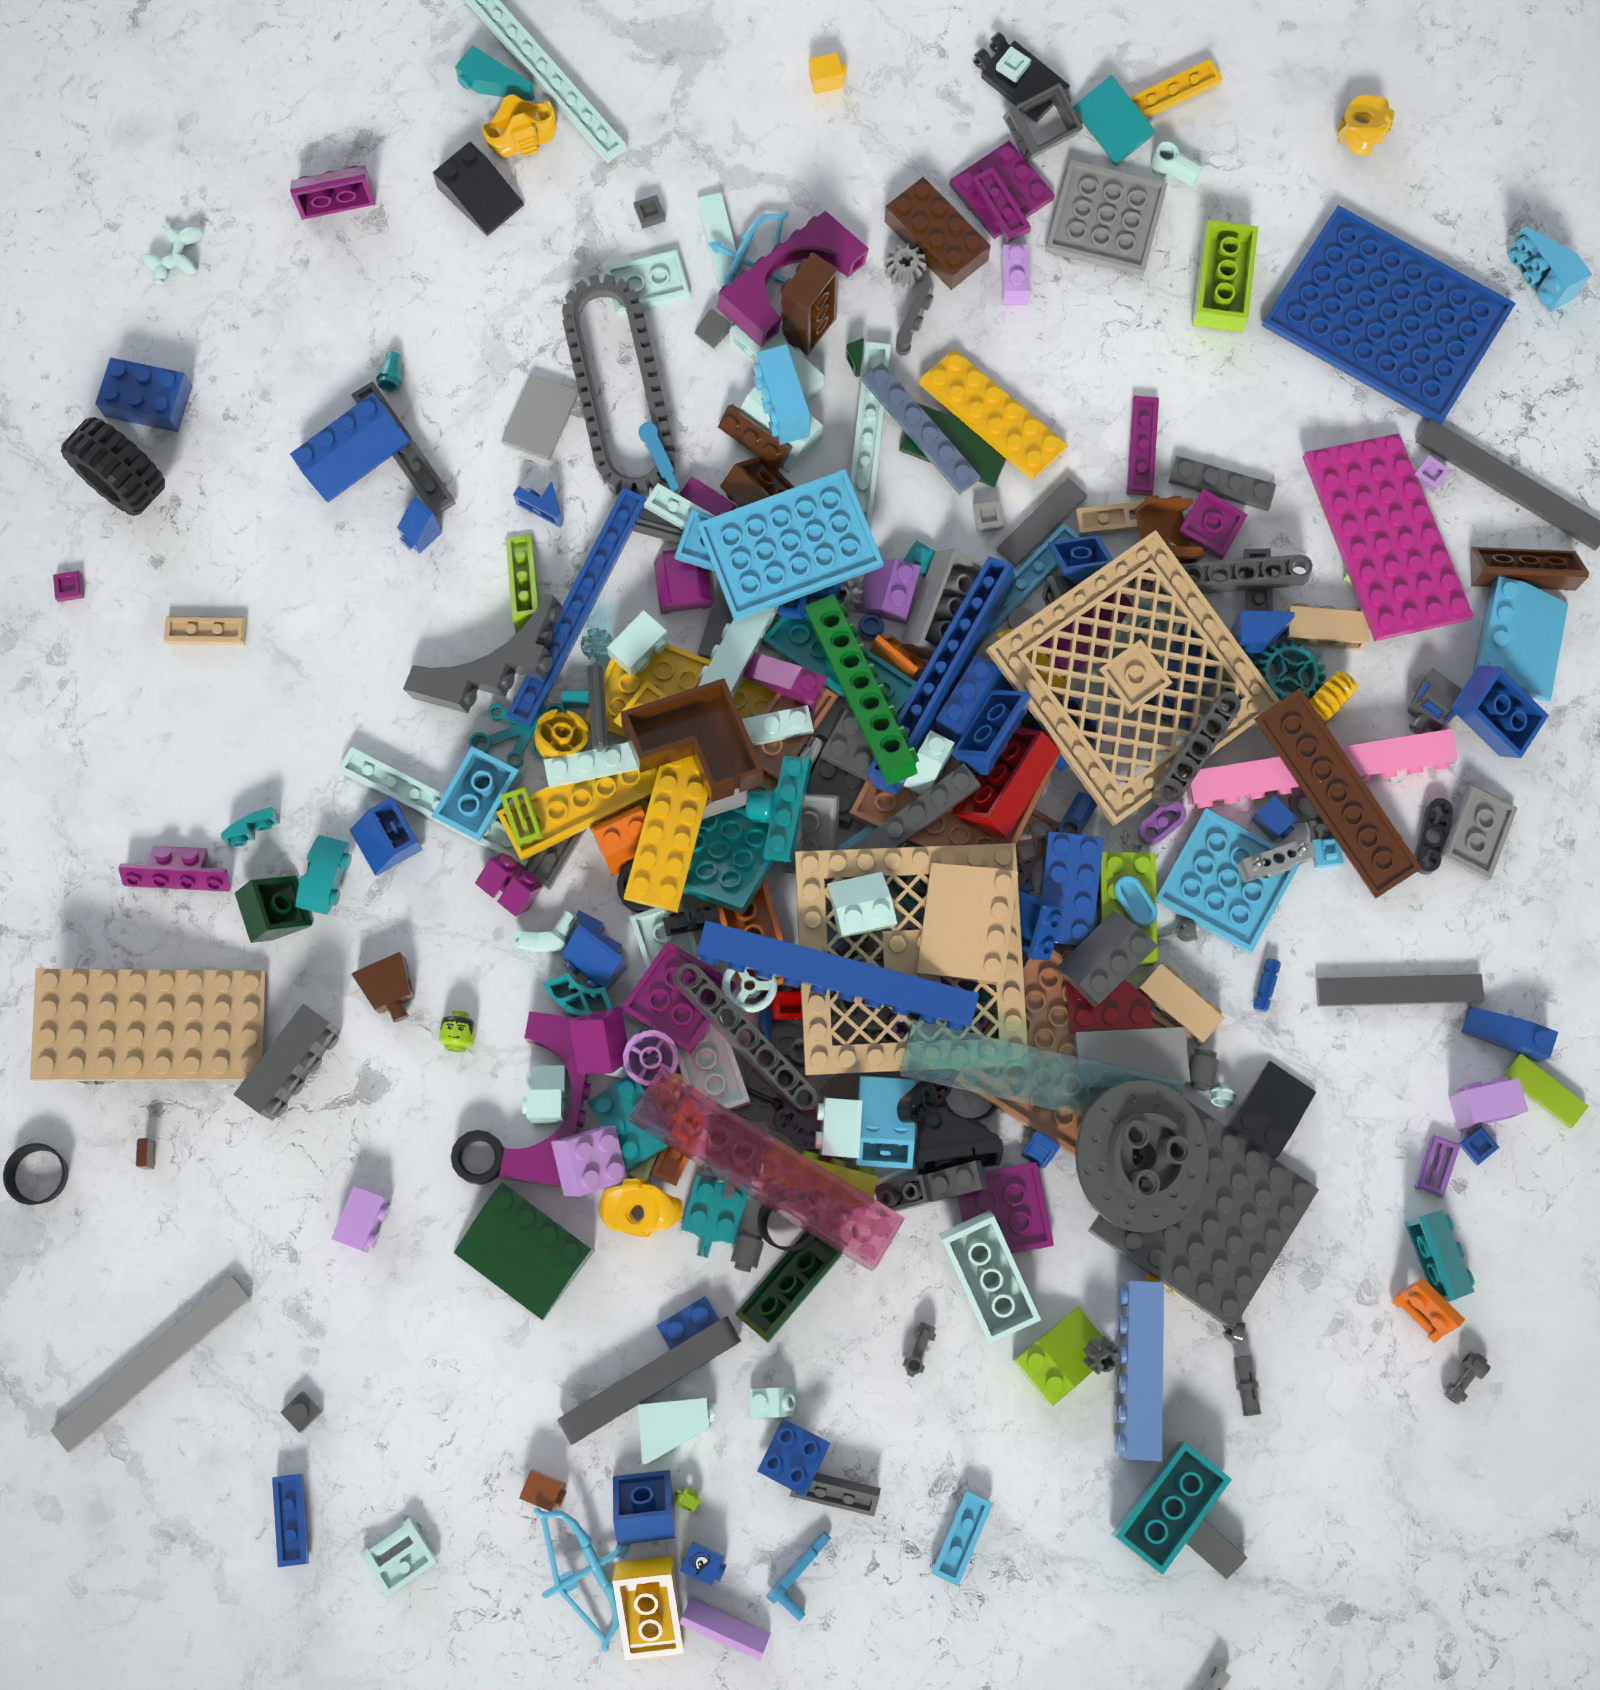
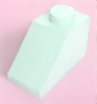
M930 730L917 753L919 762L915 764L918 774L906 778L904 788L921 796L937 784L952 758L951 752L954 749L955 742Z

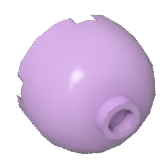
M656 1030L643 1031L634 1035L626 1044L623 1052L624 1067L629 1077L636 1083L647 1087L659 1086L667 1082L675 1074L679 1063L678 1050L674 1041L665 1033Z

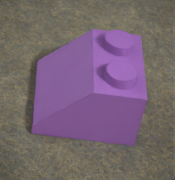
M896 559L883 561L884 567L866 573L862 586L863 593L861 594L863 604L857 606L856 612L876 615L882 619L906 625L917 588L921 566Z

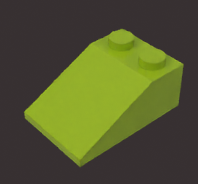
M1078 1306L1017 1356L1013 1362L1048 1406H1054L1093 1372L1083 1362L1084 1358L1087 1357L1083 1349L1093 1338L1102 1339L1103 1336Z

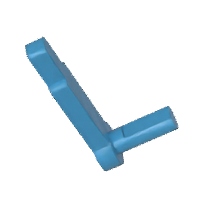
M650 422L642 424L638 431L639 438L649 450L660 476L665 478L669 489L674 493L678 492L679 486L673 475L674 469L658 437L657 427Z
M825 1531L806 1549L767 1594V1598L773 1604L778 1601L798 1621L805 1616V1613L789 1598L786 1591L831 1539Z

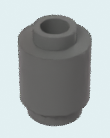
M1195 1049L1194 1055H1191L1189 1071L1192 1089L1208 1091L1209 1087L1215 1086L1219 1062L1216 1059V1052L1207 1049Z
M742 1229L740 1235H737L730 1259L731 1262L735 1263V1269L750 1273L751 1268H758L764 1245L763 1237L759 1232Z

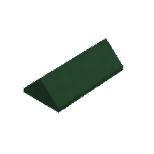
M808 1228L794 1245L806 1239L812 1230ZM816 1234L813 1241L803 1249L788 1251L735 1315L769 1343L842 1257V1253Z

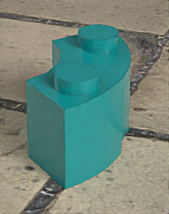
M318 835L306 858L308 860V869L306 874L300 877L295 907L327 915L332 906H336L339 902V884L344 870H347L351 864L352 854H349V842Z
M569 972L543 983L556 1005L573 1017L613 1008L605 987L597 989L583 987L573 980Z

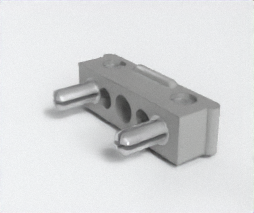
M1309 837L1242 859L1237 864L1243 882L1247 883L1265 876L1272 877L1289 871L1294 866L1314 860L1316 855ZM1273 857H1278L1281 863H1276Z

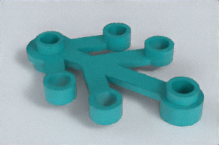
M551 703L548 706L543 705L539 713L540 716L537 717L532 729L508 719L506 716L508 710L504 709L502 705L492 704L488 709V713L493 721L503 720L515 726L489 736L483 732L474 733L469 739V747L473 746L476 748L479 742L486 743L485 747L479 750L487 754L492 746L519 736L513 751L507 755V762L516 769L520 768L524 762L523 754L536 729L538 719L544 713L558 709V713H567L568 710L560 703ZM495 709L501 710L499 716L492 715V712ZM534 743L532 745L533 755L538 759H543L541 754L535 752L536 746ZM513 756L520 757L517 763H511L510 760Z

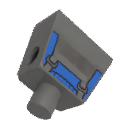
M1434 668L1423 678L1407 708L1408 713L1415 717L1409 724L1410 730L1415 734H1423L1427 728L1434 732L1440 731L1457 716L1450 708L1462 689Z

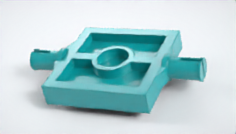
M699 1175L695 1176L681 1230L693 1233L701 1239L697 1256H702L704 1246H706L703 1257L708 1258L712 1242L721 1241L735 1245L750 1192L749 1189L735 1186L733 1199L722 1198V1182H717V1178L709 1179Z

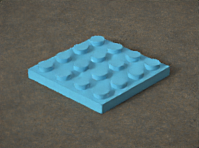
M1205 808L1159 890L1156 902L1187 920L1192 919L1194 924L1251 954L1299 865L1272 877L1265 876L1244 883L1237 864L1242 859L1277 848V846ZM1273 857L1276 863H1281L1278 857Z

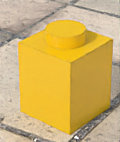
M837 52L809 58V76L814 94L843 88V77H847V71L844 61L840 62Z

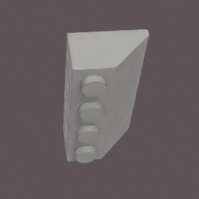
M955 548L935 552L900 645L918 657L930 660L982 567Z

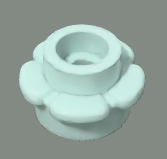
M1217 1084L1209 1092L1211 1103L1220 1107L1232 1106L1234 1099L1237 1097V1093L1228 1084Z

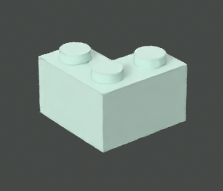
M565 1065L531 1066V1073L526 1075L527 1097H523L522 1100L523 1114H526V1117L533 1125L562 1124L567 1116V1069Z

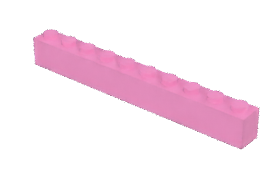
M1452 729L1341 747L1364 782L1371 781V776L1381 775V779L1397 777V772L1406 770L1407 775L1423 773V768L1433 766V771L1450 768V763L1458 761ZM1274 757L1200 769L1186 792L1189 806L1197 805V809L1213 807V802L1223 800L1224 805L1238 803L1240 802V797L1249 796L1250 801L1264 799L1266 798V793L1276 792V796L1293 794L1292 789L1300 787L1281 759Z

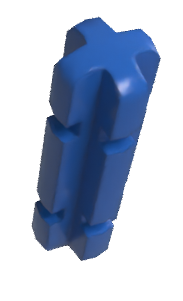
M1271 958L1265 961L1263 968L1265 972L1262 973L1257 990L1258 996L1253 1004V1008L1258 1011L1266 1012L1269 1009L1271 1003L1269 998L1272 997L1278 977L1276 974L1279 973L1281 967L1280 961Z

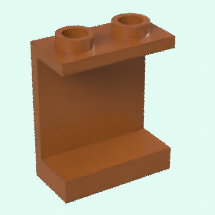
M1157 495L1146 497L1135 508L1141 540L1156 530L1180 564L1197 563L1205 557L1203 547H1190L1189 541L1177 534L1184 521L1183 511L1193 504V498H1181V496L1159 498Z

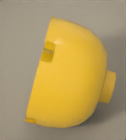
M558 709L548 711L538 719L534 733L535 746L545 759L565 757L583 752L588 741V726L574 712L558 713Z

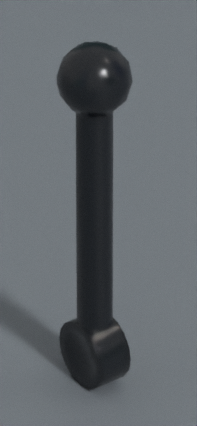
M745 1086L747 1093L771 1103L773 1107L782 1108L783 1101L781 1099L769 1097Z

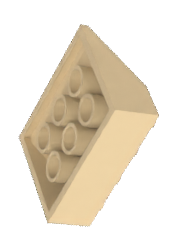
M931 863L916 973L992 985L1003 984L1018 872L989 867Z

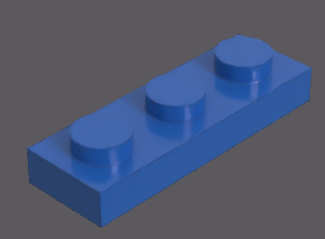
M302 1473L272 1477L278 1567L308 1564L309 1550L304 1475Z

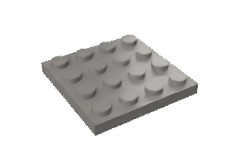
M1070 159L1045 252L1144 276L1168 183Z

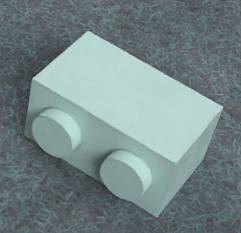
M643 610L607 647L609 657L631 676L637 671L640 673L648 666L649 659L655 653H661L667 646V630Z

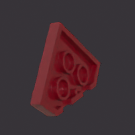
M1063 951L1061 953L1062 961L1073 951ZM1064 978L1069 1035L1075 1032L1153 1028L1150 1000L1125 979L1094 1008Z

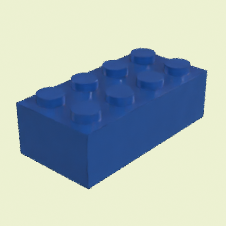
M1046 831L1039 897L1064 907L1055 943L1080 945L1094 931L1104 837Z

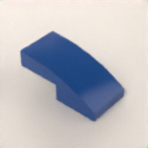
M578 910L576 916L580 924L621 956L624 950L622 944L602 934L605 929L603 922Z

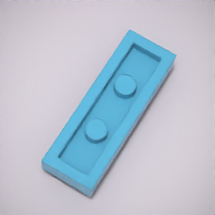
M965 1491L931 1574L959 1586L992 1507V1502Z

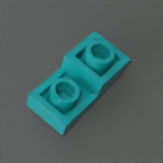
M272 807L244 816L227 827L221 833V839L232 847L244 846L247 844V841L255 840L253 829L265 831L271 829L272 825L279 824L278 813Z

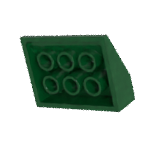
M501 1182L484 1204L454 1251V1254L543 1321L595 1251Z

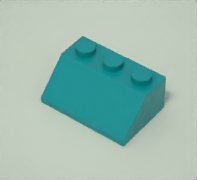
M1444 1210L1404 1222L1426 1281L1447 1302L1475 1292L1473 1285H1475L1474 1277L1471 1271L1465 1268L1462 1260L1464 1258L1462 1246L1459 1242L1455 1241L1452 1234L1454 1230L1452 1220L1449 1215H1445Z

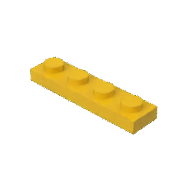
M1208 59L1129 98L1143 116L1148 119L1221 84L1222 76L1211 59Z

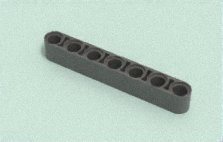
M1305 555L1181 564L1189 576L1198 577L1199 581L1195 582L1202 594L1302 586L1309 581L1313 567L1312 561ZM1302 567L1306 572L1304 574H1297L1293 571V568ZM1268 569H1275L1279 572V575L1270 576L1266 571ZM1248 571L1252 574V577L1248 579L1242 578L1239 573ZM1221 573L1226 578L1222 581H1217L1212 576ZM1135 578L1128 582L1127 588L1134 589L1133 582ZM1142 579L1146 585L1141 587L1140 590L1152 592L1154 581ZM1159 586L1158 594L1166 595L1161 586Z
M687 963L674 971L672 979L678 990L791 1108L797 1111H804L815 1107L818 1101L816 1090L697 965ZM685 969L693 974V982L691 984H686L681 979V973ZM703 990H708L712 994L713 999L709 1005L701 1000L700 995ZM722 1010H727L731 1014L732 1020L729 1025L723 1024L720 1020ZM742 1030H746L751 1036L748 1045L742 1044L739 1039ZM762 1050L768 1052L770 1056V1061L767 1065H763L759 1061V1053ZM781 1070L789 1075V1082L785 1086L778 1081V1074ZM801 1090L808 1095V1102L804 1106L799 1104L797 1100V1095Z
M726 1316L558 1418L557 1421L569 1443L573 1445L734 1347L742 1340L730 1319Z

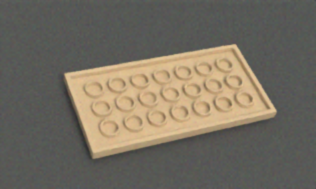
M36 968L30 1080L244 1081L263 1056L265 971Z

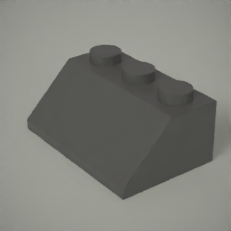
M1113 911L1055 969L1096 1008L1158 945L1139 926Z

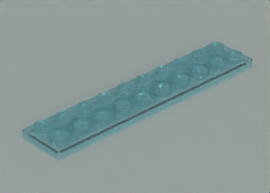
M913 1019L911 1020L899 1075L1079 1116H1085L1089 1107L1102 1093L1120 1083L1134 1080L1154 1081L1172 1088L1181 1096L1185 1081Z

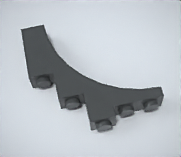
M544 593L536 611L524 627L506 644L489 655L470 663L453 667L429 668L412 665L403 690L413 699L469 713L471 706L476 702L478 690L506 697L508 690L514 684L515 673L544 680L546 673L552 667L553 658L546 647L551 643L552 631L556 622L561 618L562 605L553 595Z

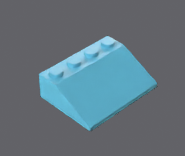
M1498 576L1489 587L1473 673L1478 665L1500 666L1531 698L1550 702L1568 603L1526 582Z

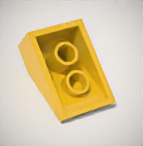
M673 1556L615 1562L613 1587L625 1660L684 1653L682 1627L679 1624L681 1617Z

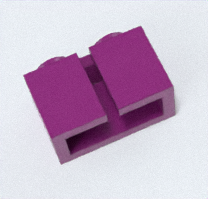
M503 852L489 859L475 881V884L492 898L496 897L499 891L503 892L497 902L515 917L529 910L543 888V885L537 881L535 875L525 871L516 863L513 857Z

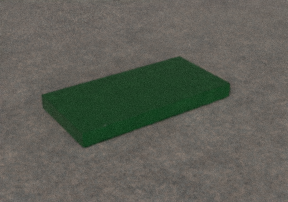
M919 404L981 476L978 482L995 488L1007 459L960 419ZM905 433L899 451L931 463Z

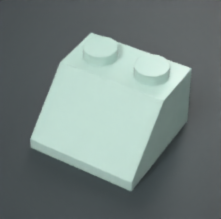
M882 872L827 884L839 939L894 927L897 924L892 898Z
M823 1098L822 1103H818L817 1120H821V1132L816 1131L815 1148L819 1149V1154L859 1158L862 1100Z

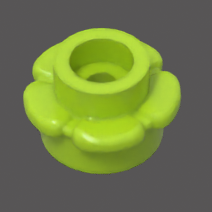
M683 1487L682 1491H675L676 1498L674 1504L678 1507L695 1512L697 1505H701V1500L698 1499L699 1493L695 1490Z

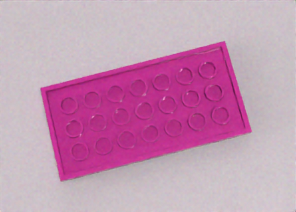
M1399 433L1305 452L1302 457L1374 641L1469 621L1473 617V613L1417 476L1414 475L1415 471Z

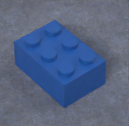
M110 357L95 404L104 417L178 432L193 386L183 372Z
M1478 665L1450 708L1498 756L1522 758L1549 716L1500 666Z

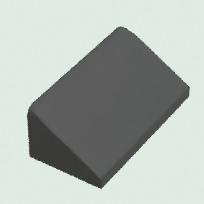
M1205 1519L1202 1520L1186 1542L1190 1548L1225 1579H1228L1248 1558Z

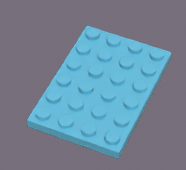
M846 469L697 523V528L734 622L884 567L883 560Z

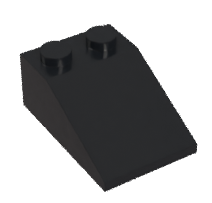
M471 141L432 172L437 188L486 236H489L524 206L523 201L490 160Z
M1269 1060L1229 1120L1226 1128L1270 1158L1275 1159L1280 1155L1293 1135L1316 1091Z

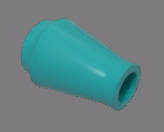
M396 352L386 353L385 360L376 377L379 388L384 391H397L402 384L400 354Z

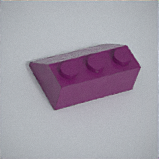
M366 165L351 166L344 170L327 171L324 174L302 176L299 179L291 180V196L302 220L376 205Z

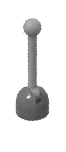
M1192 919L1180 922L1175 932L1158 936L1157 942L1174 937L1184 942L1197 940V933Z

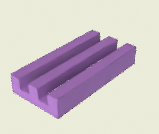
M1432 1135L1414 1188L1425 1190V1192L1435 1194L1440 1198L1444 1197L1460 1144ZM1437 1143H1440L1428 1184H1425ZM1450 1147L1451 1150L1437 1189L1434 1185L1446 1148Z

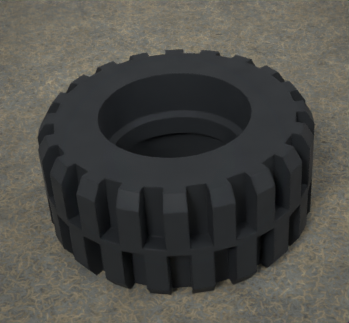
M96 417L85 419L62 443L61 453L69 466L99 495L129 515L141 514L165 488L163 474L156 468L157 466L137 445L126 438L124 434Z

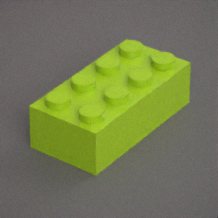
M1207 220L1202 235L1192 326L1243 333L1249 317L1258 226Z
M1102 852L1097 895L1098 926L1113 911L1130 921L1114 896V886L1123 876L1137 878L1157 908L1155 853ZM1156 918L1152 925L1141 929L1157 944ZM1158 946L1138 966H1154L1158 961Z

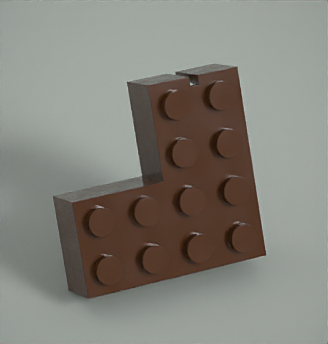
M725 678L621 711L622 728L640 773L692 756L711 802L734 795L737 788L739 793L763 785L764 771Z

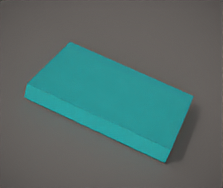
M1112 75L1073 106L1074 111L1080 114L1082 123L1115 165H1118L1156 134L1155 129Z

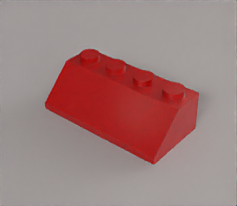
M1016 729L1007 747L1002 751L989 774H976L975 778L981 784V787L958 803L952 815L988 836L1007 838L1013 831L1021 814L1027 808L1035 791L1040 787L1048 770L1054 764L1060 752L1059 749L1043 731Z

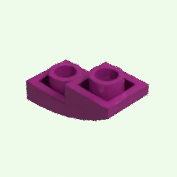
M694 477L689 479L679 493L681 497L715 516L735 510L737 507L721 494Z

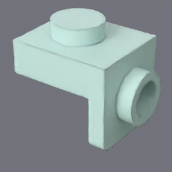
M793 1387L749 1389L750 1418L794 1416L796 1399Z

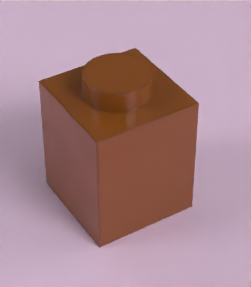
M530 1470L519 1499L545 1510L554 1511L556 1506L561 1508L567 1491L563 1489L565 1482L536 1470Z

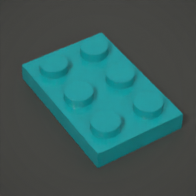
M629 1075L588 1102L601 1126H615L625 1169L628 1172H632L676 1141L644 1085L636 1083Z

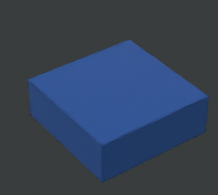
M1478 1126L1458 1143L1475 1165L1482 1163L1500 1148L1482 1126Z

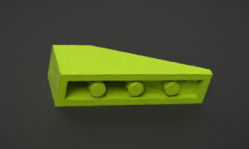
M531 534L506 538L511 612L516 634L524 627L540 603Z

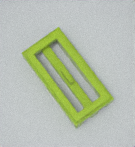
M526 786L501 794L500 798L517 847L523 846L525 843H532L537 839H544ZM523 794L536 832L532 835L530 834L518 799V795ZM509 798L513 799L525 834L523 838L519 836L507 801Z

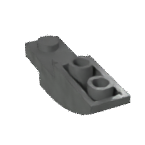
M980 1160L876 1187L875 1194L880 1215L968 1195V1193L987 1189Z

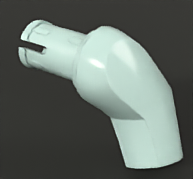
M563 911L552 930L543 932L517 930L513 935V946L533 952L561 951L567 946L566 938L578 922V919L569 912Z

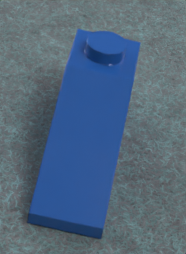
M1472 1006L1468 1009L1461 1030L1464 1034L1516 1054L1521 1053L1525 1057L1537 1062H1542L1551 1057L1558 1035L1557 1031L1537 1023Z

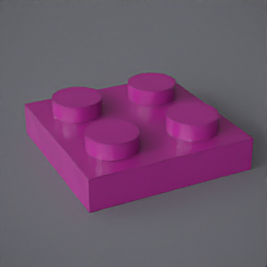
M1203 488L1177 534L1195 545L1203 547L1205 551L1222 560L1248 514Z

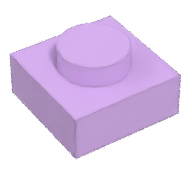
M1429 455L1414 475L1417 476L1420 484L1434 493L1451 469Z

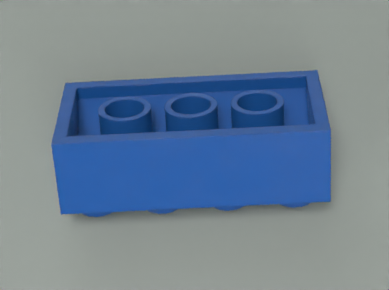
M372 393L291 452L290 455L303 475L328 503L411 441L385 403L376 394Z

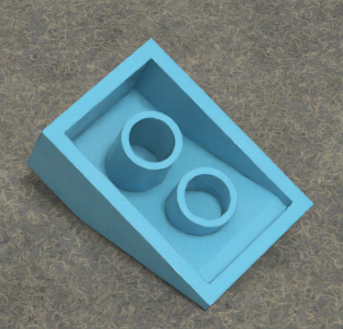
M471 746L434 810L432 817L480 841L498 818L496 812L504 808L500 795L516 790L523 777L518 769Z

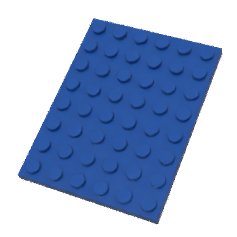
M1338 205L1261 326L1429 421L1432 419L1442 424L1516 303Z

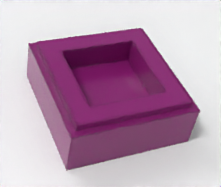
M80 571L53 575L55 599L57 602L84 598L82 574Z

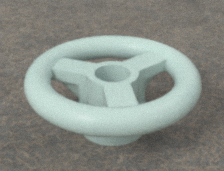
M745 969L744 973L738 972L741 977L739 983L740 993L735 999L731 993L730 981L736 971L726 970L722 979V992L741 1012L754 1013L761 1011L769 1006L775 998L778 987L775 976H772V980L759 981L757 978L749 976ZM752 982L755 984L753 990H747L744 987L745 984ZM761 990H768L767 995L760 1002L750 1005L743 1004L746 999L758 997Z

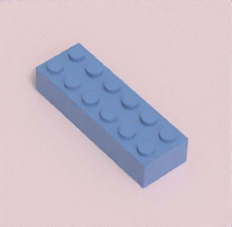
M1127 1281L1121 1283V1288H1117L1116 1294L1117 1306H1121V1317L1116 1319V1334L1121 1335V1346H1117L1119 1352L1115 1354L1119 1360L1117 1364H1120V1376L1116 1375L1115 1392L1120 1393V1405H1115V1423H1119V1435L1114 1437V1451L1119 1453L1120 1459L1162 1461L1164 1282Z

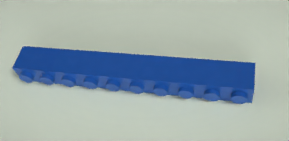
M990 556L987 558L898 715L899 719L896 720L898 726H904L909 738L906 744L908 748L913 746L916 753H918L930 730H934L937 716L972 662L1014 587L1016 578L1013 564ZM892 749L889 752H895L898 749ZM875 759L867 770L874 788L897 796L906 780L904 779L887 786Z
M706 920L696 956L701 957V962L717 966L718 961L729 964L728 969L744 973L745 969L756 971L755 976L762 979L772 980V976L783 978V984L798 988L800 983L811 986L810 991L826 995L828 990L838 993V999L854 1002V998L865 1000V1006L875 1009H881L882 1005L892 1007V1013L906 1017H908L909 1012L920 1015L919 1020L935 1024L937 1019L947 1022V1028L963 1031V1027H971L979 993Z

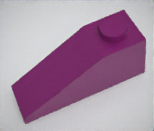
M756 652L743 674V677L803 706L808 705V708L815 711L826 690L825 677L802 666Z

